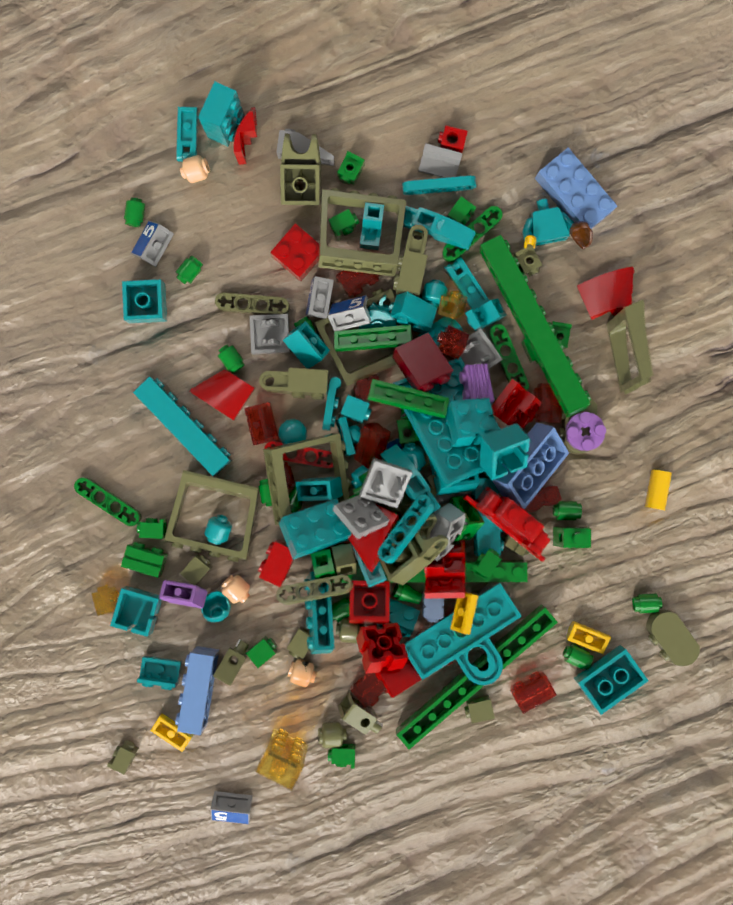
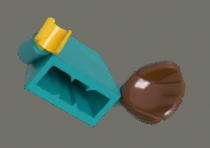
M541 199L536 202L538 211L532 212L530 217L526 219L522 230L525 249L527 244L535 248V246L565 241L570 234L581 249L589 247L593 240V231L587 222L578 221L574 223L559 207L549 209L548 199Z

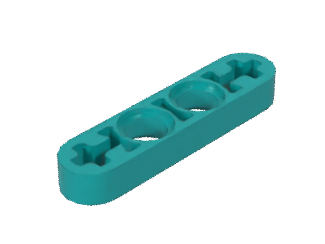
M475 176L413 180L402 183L404 195L465 191L477 187Z
M421 495L414 501L380 546L378 557L387 564L395 562L433 512L435 503L429 496ZM423 503L428 504L426 507L422 506ZM416 517V523L409 526V519ZM404 533V539L397 542V535ZM387 551L391 553L389 556L386 555Z

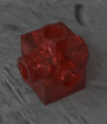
M448 325L445 331H440L437 337V342H439L438 348L442 353L459 359L466 348L469 334Z

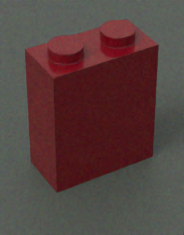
M429 333L395 348L392 357L411 387L424 392L431 391L438 384L443 385L447 383L453 372L452 367Z

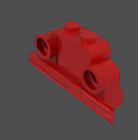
M485 487L475 501L468 495H464V500L542 562L546 559L541 554L551 540L547 537L548 534L543 531L544 526L513 500L500 496L489 487Z

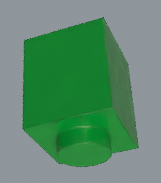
M265 636L246 652V655L259 668L277 653V644L272 638L268 639Z

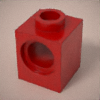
M445 125L444 132L440 131L437 143L441 144V148L462 153L468 131ZM453 137L456 139V142L450 143L447 138Z

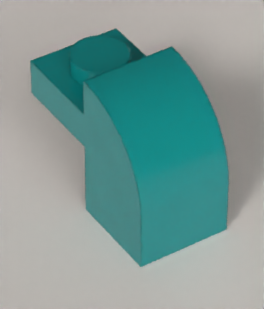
M365 202L359 248L379 250L384 205Z
M499 299L490 300L479 308L471 309L465 313L468 324L475 331L480 328L483 329L507 315Z

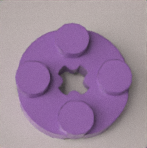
M589 412L572 416L567 422L565 429L568 443L573 448L581 451H589L600 446L606 433L603 421L597 415ZM582 427H583V428H587V427L589 428V433H590L589 436H588V435H585V436L583 437V436L581 435V434H582V430H581Z

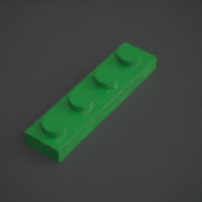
M411 325L334 331V349L336 352L399 347L412 341Z
M372 379L367 399L444 419L449 403L448 397Z

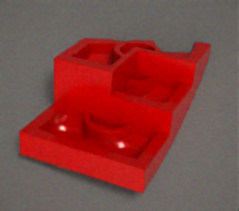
M251 107L245 115L234 138V154L239 165L246 164L244 145H252L251 138L257 137L255 107Z
M633 266L602 274L577 285L592 320L608 312L616 316L623 308L632 305L633 274L635 273Z
M224 369L193 387L189 392L235 421L255 388Z
M512 379L491 407L493 415L504 424L511 426L517 423L524 431L526 425L533 421L535 413L542 402Z
M379 505L377 507L389 519L388 525L367 534L365 537L362 536L360 539L356 538L351 532L352 535L348 538L370 572H373L380 560L378 557L380 546L389 536L399 519L397 514Z
M460 540L459 544L453 546L439 561L433 560L424 568L426 577L425 599L465 598V540Z
M409 658L403 669L388 671L387 667H383L381 672L375 673L378 680H382L391 698H394L422 680Z

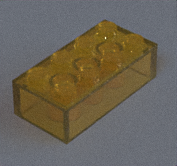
M274 728L263 749L255 772L292 790L304 767L308 745L301 738L296 737L294 739L288 736V732L285 730Z

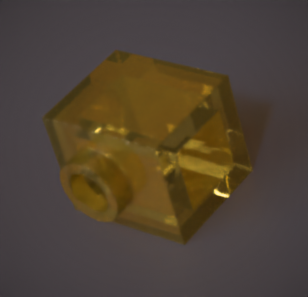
M453 290L442 295L438 314L452 319L463 316L468 297L462 296L461 292Z
M108 584L97 587V591L91 593L97 616L115 611L120 594L119 591L116 590L115 586L109 588Z

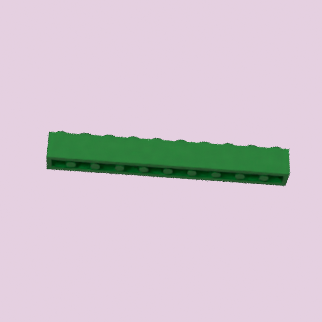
M499 235L480 244L479 252L524 338L527 340L564 414L568 418L588 408L591 404V397L587 390H583L579 374L574 373L570 357L565 356L561 340L556 339L553 325L551 322H547L544 308L538 305L535 291L529 288L527 276L524 272L521 273L518 259L516 256H512L509 251L511 248L508 241Z
M501 560L487 581L470 570L474 564L478 566L476 561H466V582H528L527 562L524 560ZM356 561V574L346 576L351 580L366 581L360 565ZM421 570L408 582H425V570Z
M543 605L537 607L494 644L502 658L503 669L558 623ZM487 653L482 654L472 665L477 666L481 671L487 670L489 667ZM464 671L461 672L396 728V735L410 750L484 685L473 683L467 678Z

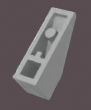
M293 129L279 130L278 159L282 158L285 133L290 134L293 148L297 152L306 153L308 151L311 140ZM319 146L321 164L334 166V156Z

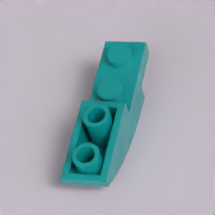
M405 206L403 227L411 229L415 225H422L433 239L466 250L469 249L476 234L474 230L436 212L421 207L415 209Z
M397 444L380 454L385 462L412 471L405 492L413 503L419 496L427 495L435 503L432 513L441 508L422 475ZM426 503L422 504L423 507H426L428 505Z

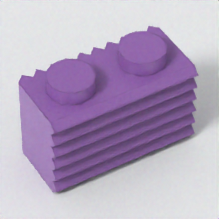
M488 364L465 365L459 374L460 383L464 386L463 400L490 398L492 404L494 402V395Z
M164 580L159 599L169 603L202 609L208 592L197 585Z

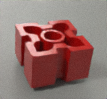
M398 623L383 624L382 628L378 630L376 625L360 628L356 640L359 651L365 652L362 658L365 674L381 672L383 667H387L388 671L403 669L408 660V654L405 644H399L402 634Z

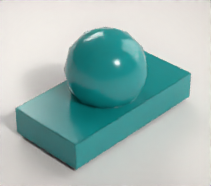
M346 416L336 420V425L341 440L345 443V451L343 452L344 456L347 457L355 454L353 444L360 443L364 435L359 426L352 425L348 427Z

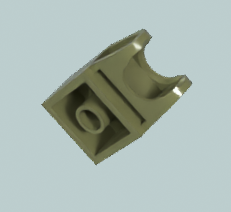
M285 133L280 164L281 205L321 204V158L317 134H312L308 151L306 153H299L293 148L290 134ZM300 179L306 183L303 189L300 188V185H297Z
M415 225L410 229L404 256L400 255L397 271H400V275H395L393 285L396 295L409 292L419 298L428 255L424 254L428 232L422 225ZM417 229L422 230L423 233H421V232H416L415 230H417ZM419 236L421 239L416 240L414 237Z
M289 368V372L265 371L261 374L259 383L262 388L270 393L291 394L293 398L305 399V395L315 400H324V397L328 395L330 374L328 370ZM269 378H274L272 386H266V381Z
M430 514L427 518L429 521L421 526L395 562L387 564L380 559L389 581L404 585L428 566L448 545L446 536L438 535L430 538L431 530L437 522L434 514ZM416 520L409 523V526L414 525ZM404 533L397 535V542L404 539ZM389 551L386 552L387 556L391 554Z

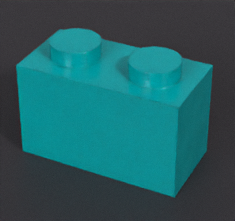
M404 292L396 295L390 316L397 319V322L400 324L411 325L412 330L416 332H423L432 329L437 307L409 292Z
M306 321L290 331L283 339V342L306 369L323 360L330 351Z
M348 395L341 415L363 424L364 420H369L372 409L369 408L370 403Z
M341 477L307 478L296 482L298 501L333 500L343 496Z

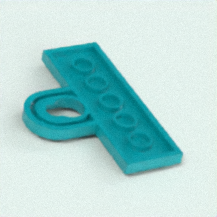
M501 583L496 584L478 596L470 635L450 630L453 612L404 643L408 658L422 680L455 659L467 678L475 684L489 685L500 677L503 669L502 658L489 637L522 617ZM481 647L486 651L489 663L487 670L481 671L477 666L469 662L468 653L472 648Z

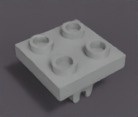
M288 314L250 316L252 355L290 353V349L283 342V339L289 334Z
M482 328L450 349L454 358L461 357L465 365L488 364V369L503 360Z
M374 458L359 493L360 497L398 508L411 478L412 471Z
M360 495L335 504L333 508L336 515L358 539L387 526L389 523V519L372 500L360 497Z

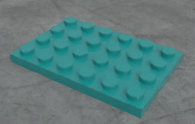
M461 357L448 362L453 369L450 380L443 385L438 384L428 392L448 397V406L451 401L463 400L464 386L460 383L459 374L462 372L465 364ZM406 378L393 383L412 388ZM404 409L444 488L484 471L480 466L481 445H474L472 442L470 446L453 447L447 414L444 419ZM494 418L496 431L500 430V427Z

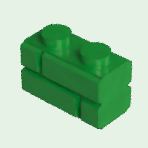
M134 541V544L127 545L121 567L159 578L162 576L168 554L163 553L164 550L161 548L152 547V549L145 548L144 543Z

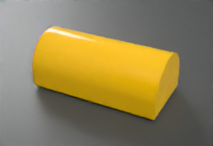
M651 470L645 507L665 511L672 476L671 472Z
M465 592V598H457L450 630L470 635L479 595Z
M573 621L569 626L566 638L568 641L604 654L611 636Z
M163 713L150 730L181 752H183L194 735L177 732L178 725H175V721Z

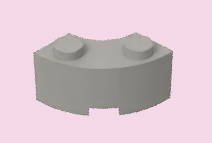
M451 503L434 513L437 522L431 530L430 538L443 535L448 539V545L434 559L435 561L442 559L453 548L452 542L457 534L461 535L464 527L465 513Z

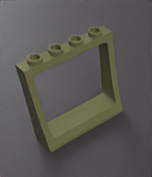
M338 188L322 189L318 267L395 277L399 260L406 200L398 199L393 195L387 198L379 197L376 193L363 195L355 190L347 193L341 192ZM366 202L384 205V211L395 212L397 214V223L392 254L328 247L326 245L327 205L335 204L364 208Z
M383 288L372 292L373 296L368 298L366 306L379 301L384 295L387 296L390 304L394 303L395 297L392 289L383 291ZM328 316L326 319L321 318L314 322L326 346L330 349L329 352L347 386L396 365L392 358L394 353H391L351 372H346L324 330V326L330 323Z
M643 300L623 308L606 324L620 392H624L625 395L651 382L650 377L653 376L646 335ZM626 325L638 369V376L634 379H631Z
M332 433L263 449L275 525H279L282 517L291 514L283 464V454L286 452L330 442L335 477H341L343 496L338 497L339 503L351 497L348 491L351 488V482L346 477L348 462L343 457L345 443L341 440L340 433Z
M183 470L164 540L172 543L171 546L178 549H183V546L191 547L190 551L195 553H201L203 550L208 551L209 556L220 558V555L228 556L227 560L238 562L239 559L247 561L259 498V488ZM189 486L251 500L241 551L174 536Z

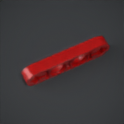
M270 441L265 445L264 449L272 447L273 444L280 446L283 443ZM307 447L297 450V456L293 459L288 458L286 453L283 454L284 461L333 468V462L327 465L326 461L321 460V464H317L319 452L323 453L321 457H328L329 454L332 455L331 451ZM308 451H313L316 454V459L313 462H308L305 459V454Z

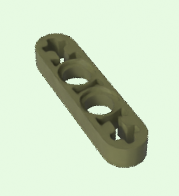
M220 293L215 298L216 306L221 311L273 315L287 314L290 309L288 301L282 297ZM223 297H226L227 301L233 302L232 298L234 297L235 308H232L233 305L229 303H226L225 307H223L222 304L219 303V301H222ZM243 298L247 299L248 306L244 309L239 308L238 301ZM265 300L267 302L266 309L259 310L257 308L258 301ZM270 301H273V305H279L280 302H283L286 308L279 311L277 307H272L273 311H270Z
M336 575L282 586L278 589L276 597L284 605L347 594L352 590L353 582L346 575ZM343 579L348 583L345 585V589H342L341 586L334 587L332 581H334L335 585L341 584ZM322 583L329 584V590L326 593H320L319 591ZM303 587H309L310 593L306 597L300 595V590ZM285 591L289 594L296 593L297 599L294 595H290L285 600L282 595H285Z

